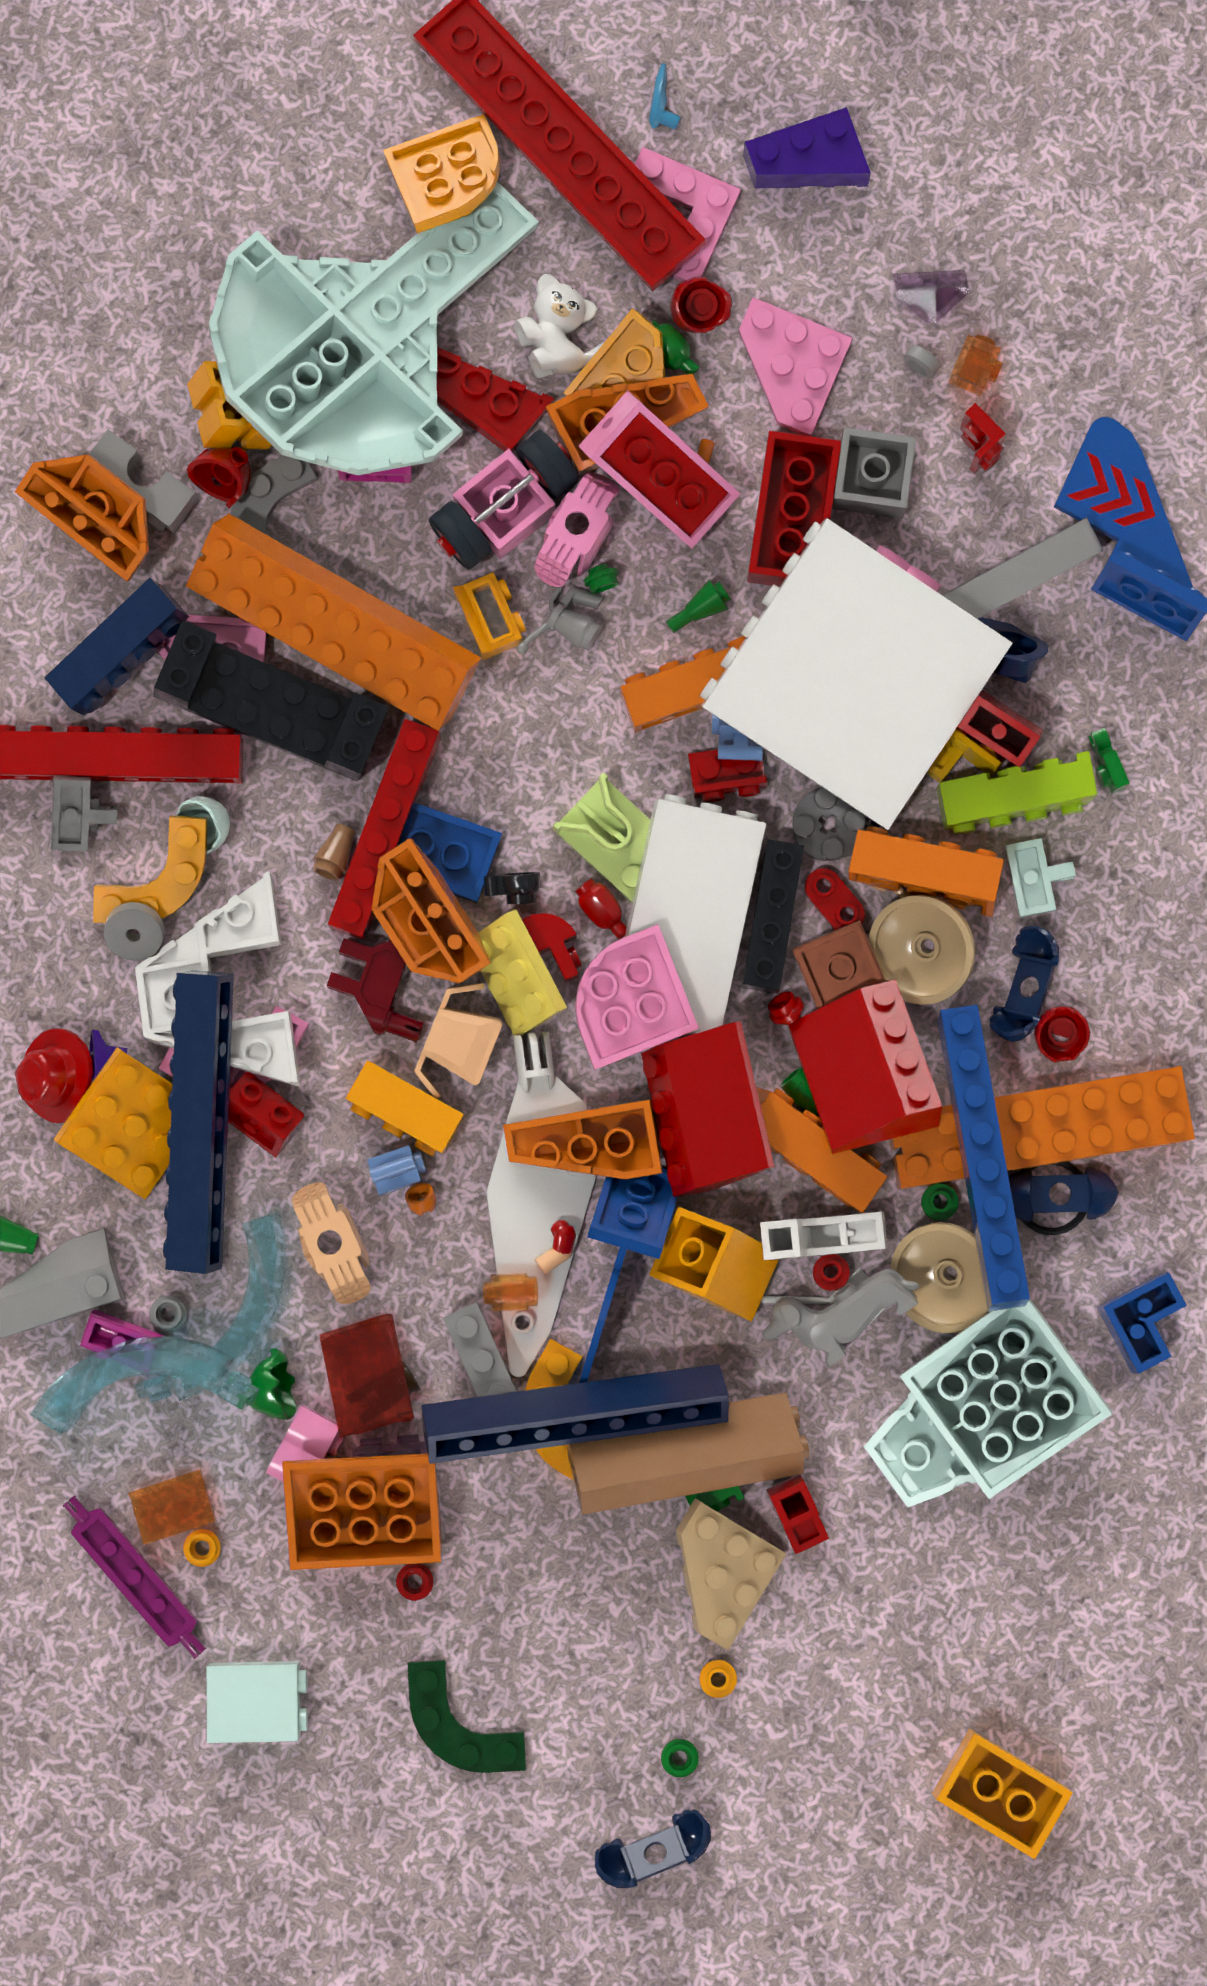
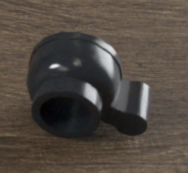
M540 872L484 876L485 896L506 895L507 904L535 903V893L540 888Z

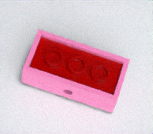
M629 391L619 399L578 446L691 549L740 495L730 483Z

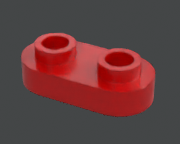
M821 868L810 873L804 886L805 894L833 930L836 931L859 920L863 924L865 911L862 904L834 871ZM821 880L827 881L830 885V890L826 893H822L817 889L816 885ZM842 909H850L853 912V919L850 921L842 920L840 917Z

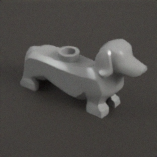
M890 1268L872 1275L857 1287H854L852 1283L847 1284L834 1295L836 1302L822 1311L811 1310L794 1297H785L777 1301L773 1306V1320L763 1331L762 1335L766 1339H775L785 1332L792 1330L806 1347L825 1352V1361L831 1367L846 1356L844 1352L846 1347L843 1343L856 1339L881 1309L888 1308L896 1303V1311L902 1316L916 1306L918 1301L913 1291L917 1290L919 1285L917 1282L905 1280L896 1270Z

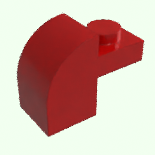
M548 913L533 914L523 918L522 921L539 954L542 955L551 951L565 983L579 978L577 968L582 967V963L574 946L567 949L565 943L577 938V934L572 926L561 917Z
M801 1475L793 1476L766 1489L771 1504L795 1554L830 1539Z

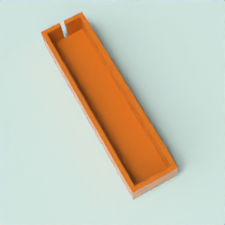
M230 513L212 524L201 550L203 555L197 559L186 587L437 731L452 719L481 657Z
M1182 1066L994 1097L1007 1172L1170 1145L1195 1139ZM952 1104L942 1106L939 1127L889 1139L891 1150L899 1148L902 1150L901 1155L892 1157L898 1190L965 1179Z

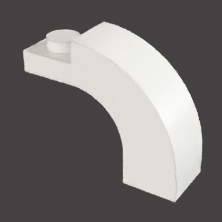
M882 1211L760 1222L764 1260L888 1249L885 1216Z

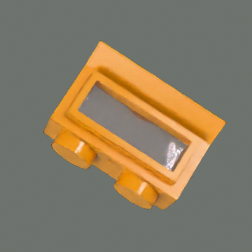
M492 572L464 585L453 587L454 596L461 606L468 628L479 647L482 660L514 648L520 642H523L521 633L526 632V628L519 612L511 613L506 601L512 599L504 578L497 581Z

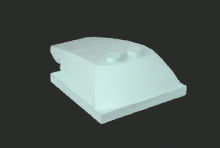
M1030 1299L1024 1307L990 1311L903 1372L900 1377L911 1391L907 1395L908 1398L887 1418L864 1445V1448L907 1508L941 1496L953 1490L954 1487L966 1482L971 1484L977 1482L987 1498L990 1499L1112 1415V1410Z

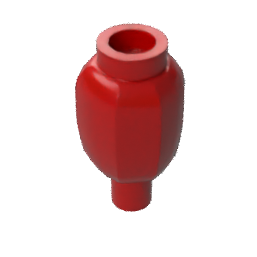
M590 878L574 891L578 895L580 909L592 923L601 929H610L618 940L625 936L627 927L621 921V906L603 883H595Z

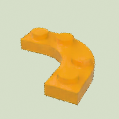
M173 815L169 817L166 865L158 878L148 884L136 886L96 884L93 896V923H106L108 915L114 908L129 902L145 904L154 909L161 918H165L178 910L194 893L204 873L207 856L208 817Z
M550 1338L531 1372L525 1390L567 1385L583 1356ZM567 1445L535 1449L552 1468L574 1480L567 1455Z

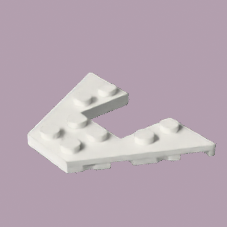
M270 872L264 873V877L240 895L235 894L231 897L225 906L215 909L194 924L195 927L178 940L175 941L173 939L167 943L157 955L148 957L135 967L143 1037L147 1041L174 1049L171 1024L175 1017L176 1000L173 997V984L178 972L191 970L212 972L210 958L282 945L273 877ZM285 1011L232 1021L230 1066L291 1085L300 1086L291 1014Z

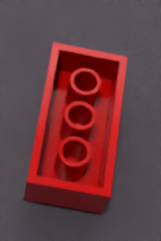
M769 430L747 576L748 583L769 586L775 584L780 587L787 574L782 572L783 568L793 553L799 556L802 554L808 544L803 541V538L812 524L816 521L821 525L826 518L830 520L841 447L840 440Z

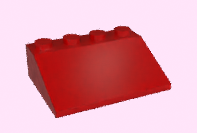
M896 979L860 988L788 1025L832 1154L939 1127L942 1103Z
M735 1021L666 1042L641 1053L643 1071L648 1082L651 1106L655 1113L659 1131V1142L663 1149L667 1177L671 1184L673 1197L710 1192L775 1167L741 1021Z

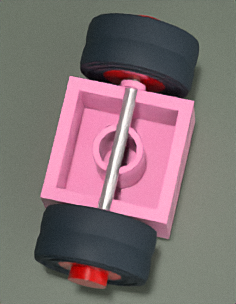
M542 430L534 432L516 448L521 462L510 449L506 450L452 494L453 501L445 504L428 519L430 526L439 538L436 542L449 558L453 556L466 569H472L480 560L487 557L491 551L499 559H502L550 520L556 506L548 494L557 499L579 481V476L570 462L571 456L559 442L555 443Z

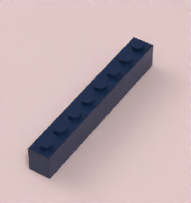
M197 970L178 972L173 984V997L176 1000L175 1017L171 1024V1032L174 1037V1054L170 1060L173 1083L168 1100L171 1111V1128L167 1134L170 1162L166 1170V1183L169 1185L168 1202L164 1209V1217L167 1221V1238L163 1244V1256L166 1258L165 1270L208 1274L222 1269L233 973Z
M713 1364L421 1405L423 1434L429 1464L725 1423L728 1422L729 1394L720 1365Z

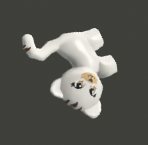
M544 274L538 280L536 288L538 295L534 303L538 323L533 318L525 316L518 319L514 326L518 341L522 347L528 345L537 347L528 356L536 378L553 374L564 375L578 372L585 367L604 343L602 342L592 350L583 353L579 347L568 340L566 334L577 330L582 323L590 322L596 316L598 308L593 302L583 299L581 294L571 286L559 283L551 274Z

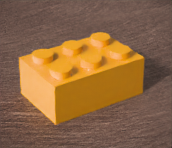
M971 1728L968 1729L932 1792L937 1801L1033 1859H1036L1073 1794L1067 1786Z

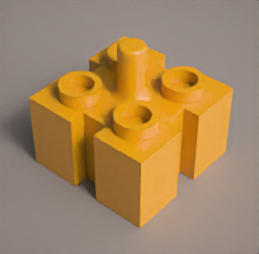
M204 361L187 383L193 409H198L203 413L197 421L203 448H230L235 441H238L242 445V449H269L272 445L225 400L217 362Z

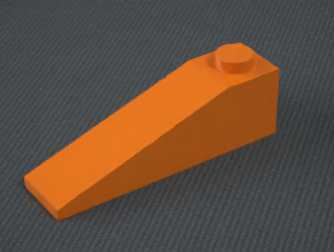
M693 374L651 379L646 382L632 384L623 383L597 389L577 390L546 406L545 408L558 442L571 456L570 462L578 476L581 477L600 467L578 446L627 391L669 429L707 409L709 405Z
M651 1100L503 1125L509 1162L625 1180L662 1173L659 1137Z

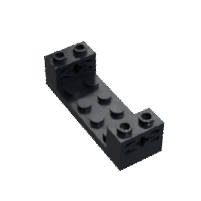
M182 620L154 686L153 697L339 775L358 781L389 706L358 693H354L352 699L219 644L216 642L217 634Z

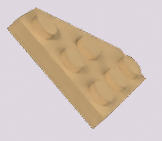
M695 1498L676 1529L678 1545L681 1546L684 1560L682 1568L687 1594L691 1598L694 1615H691L693 1627L702 1636L729 1650L787 1553Z

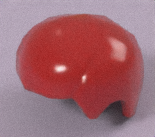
M1059 1006L1048 1009L1041 1015L1033 1035L1037 1049L1047 1059L1057 1063L1075 1060L1087 1047L1091 1031L1087 1019L1076 1009ZM1052 1034L1068 1038V1040L1057 1041L1053 1038Z

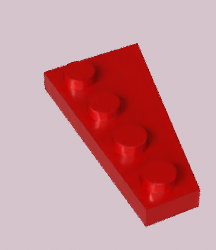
M437 347V402L505 452L510 449L513 453L547 412L545 407L554 403L555 398L544 393L541 396L526 389L524 384L514 380L509 382L493 375L492 370L480 365L477 368L461 361L460 356Z

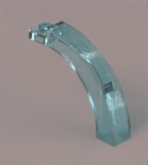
M277 1212L242 1224L248 1244L249 1276L243 1303L229 1330L211 1350L198 1360L171 1373L135 1384L139 1398L149 1396L150 1402L153 1403L171 1397L170 1389L172 1388L176 1389L179 1401L199 1395L233 1374L260 1345L276 1316L285 1287L287 1242L281 1213Z
M165 1336L144 1337L110 1346L74 1365L47 1389L30 1415L62 1434L75 1427L85 1408L104 1388L113 1382L138 1375H168L188 1380L213 1392L240 1410L254 1402L260 1389L253 1386L251 1379L237 1371L230 1372L229 1369L235 1357L218 1348L184 1338Z

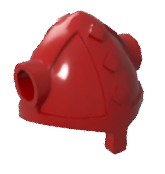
M240 447L206 449L188 464L186 470L189 479L198 488L216 499L227 502L225 505L229 509L243 494L245 495L251 479L248 455ZM212 477H215V479L223 485H215L212 481Z

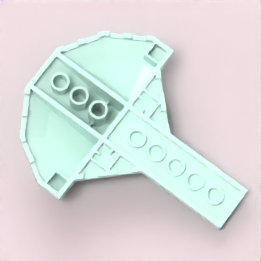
M497 182L489 196L471 214L416 234L387 260H371V263L349 262V258L320 257L319 260L298 259V256L282 255L257 230L228 255L213 313L209 320V333L225 400L283 456L354 475L369 474L435 461L462 437L463 430L437 406V315L535 231L539 221Z

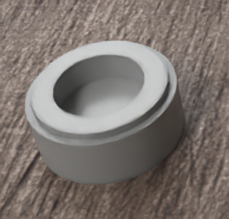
M912 345L904 355L905 363L925 378H933L941 367L939 361L931 353L916 345Z

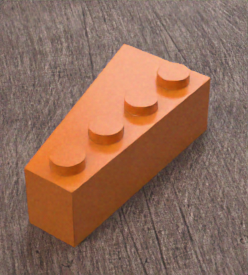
M867 827L866 831L858 829L848 871L849 880L893 892L899 891L900 886L906 887L907 893L910 895L940 896L954 908L963 910L965 907L972 905L981 907V915L993 918L1004 859L997 858V853L985 849H976L975 853L963 851L960 845L951 842H939V846L924 843V838L911 834H904L903 838L889 836L887 830L877 827Z

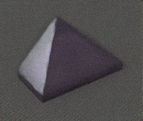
M964 270L893 274L896 297L926 323H937L969 293Z

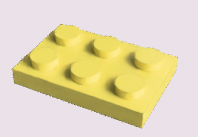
M517 909L505 913L478 932L491 961V964L480 971L513 1035L523 1036L567 1008Z

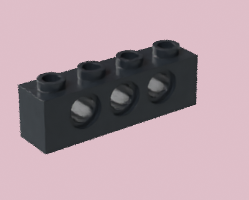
M767 840L742 983L743 989L778 994L780 991L804 845Z

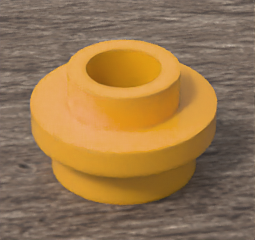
M198 1529L190 1533L185 1539L183 1552L186 1559L192 1565L206 1567L218 1559L221 1553V1542L214 1532L207 1529ZM199 1541L208 1543L209 1552L206 1555L197 1553L196 1544Z
M712 1660L701 1669L699 1681L701 1688L707 1695L713 1698H723L731 1694L735 1689L737 1675L732 1665L728 1662ZM720 1672L725 1675L723 1685L715 1686L712 1684L711 1677L714 1673Z

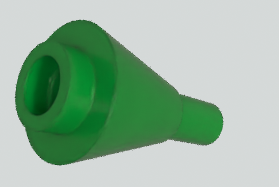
M709 579L684 606L685 609L668 619L666 623L672 632L675 633L691 621L695 622L729 610L726 603L731 598L720 581L713 585Z

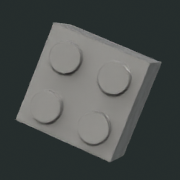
M844 427L841 437L832 509L903 519L907 509L916 437Z

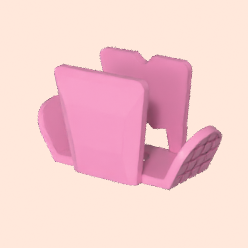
M588 472L582 477L574 493L568 492L561 501V504L554 510L546 527L544 544L539 551L534 565L537 576L543 582L554 587L563 586L568 581L579 557L577 575L581 577L589 568L613 526L614 519L606 513V510L620 490L615 482L603 475ZM581 513L587 517L589 526L583 534L574 535L566 529L565 522L571 514Z

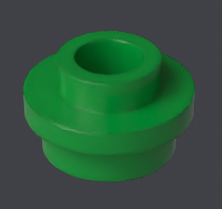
M601 564L589 569V576L583 580L585 586L590 587L591 593L597 594L610 590L619 584L617 580L619 571L617 568H609L608 564Z
M933 1184L923 1192L921 1207L929 1218L938 1221L946 1220L956 1212L958 1196L946 1184ZM936 1195H943L946 1198L947 1204L943 1209H938L934 1206L933 1200Z
M674 1739L668 1742L662 1750V1766L668 1774L674 1777H686L693 1773L698 1765L699 1756L697 1749L688 1740ZM677 1751H683L687 1755V1760L682 1765L675 1764L672 1759L673 1754Z

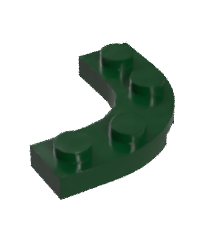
M445 1659L407 1662L409 1702L412 1719L421 1739L435 1755L454 1767L470 1772L526 1771L524 1731L498 1733L471 1731L461 1725L450 1710L447 1698Z

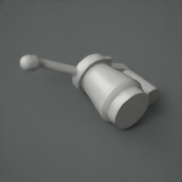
M558 587L549 600L550 613L547 623L528 635L523 642H520L516 648L517 652L525 654L529 649V643L548 629L551 631L557 630L575 647L590 650L600 634L602 625L597 623L594 617L569 610L568 608L572 602L598 609L604 597L571 587L562 601L554 607L562 592V588Z

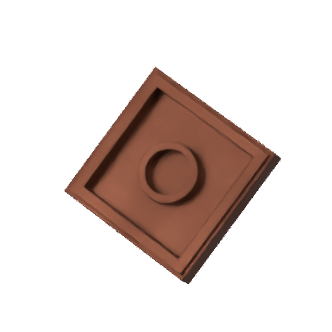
M860 920L792 949L817 1009L860 988L886 982Z

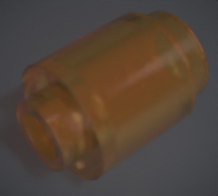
M527 1273L491 1274L489 1282H483L484 1304H490L492 1312L528 1310L529 1307L537 1306L538 1304L536 1276L528 1277Z

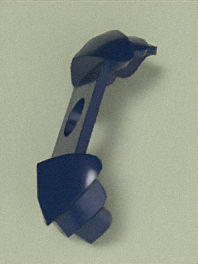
M1039 926L1023 927L1019 931L1020 934L1016 936V945L1012 949V953L1020 958L1012 986L1005 1007L995 1006L993 1008V1015L990 1017V1028L1006 1041H1021L1034 1031L1041 1019L1039 1015L1054 968L1059 963V946L1055 938L1049 931ZM1027 978H1036L1039 983L1038 991L1031 997H1024L1021 994V984Z
M1086 1167L1085 1174L1033 1176L1031 1169H1022L1008 1176L1015 1217L1027 1222L1033 1221L1034 1213L1086 1212L1087 1219L1093 1220L1104 1216L1111 1210L1119 1193L1112 1179L1103 1171L1093 1167ZM1056 1183H1063L1070 1189V1199L1063 1205L1053 1203L1049 1197L1050 1188Z
M684 1810L682 1814H674L672 1816L673 1827L627 1846H624L621 1839H614L611 1843H604L595 1852L596 1873L608 1885L616 1888H632L638 1886L637 1882L685 1862L691 1864L705 1853L711 1841L710 1825L697 1810ZM654 1844H660L666 1848V1857L658 1864H651L645 1858L647 1849Z

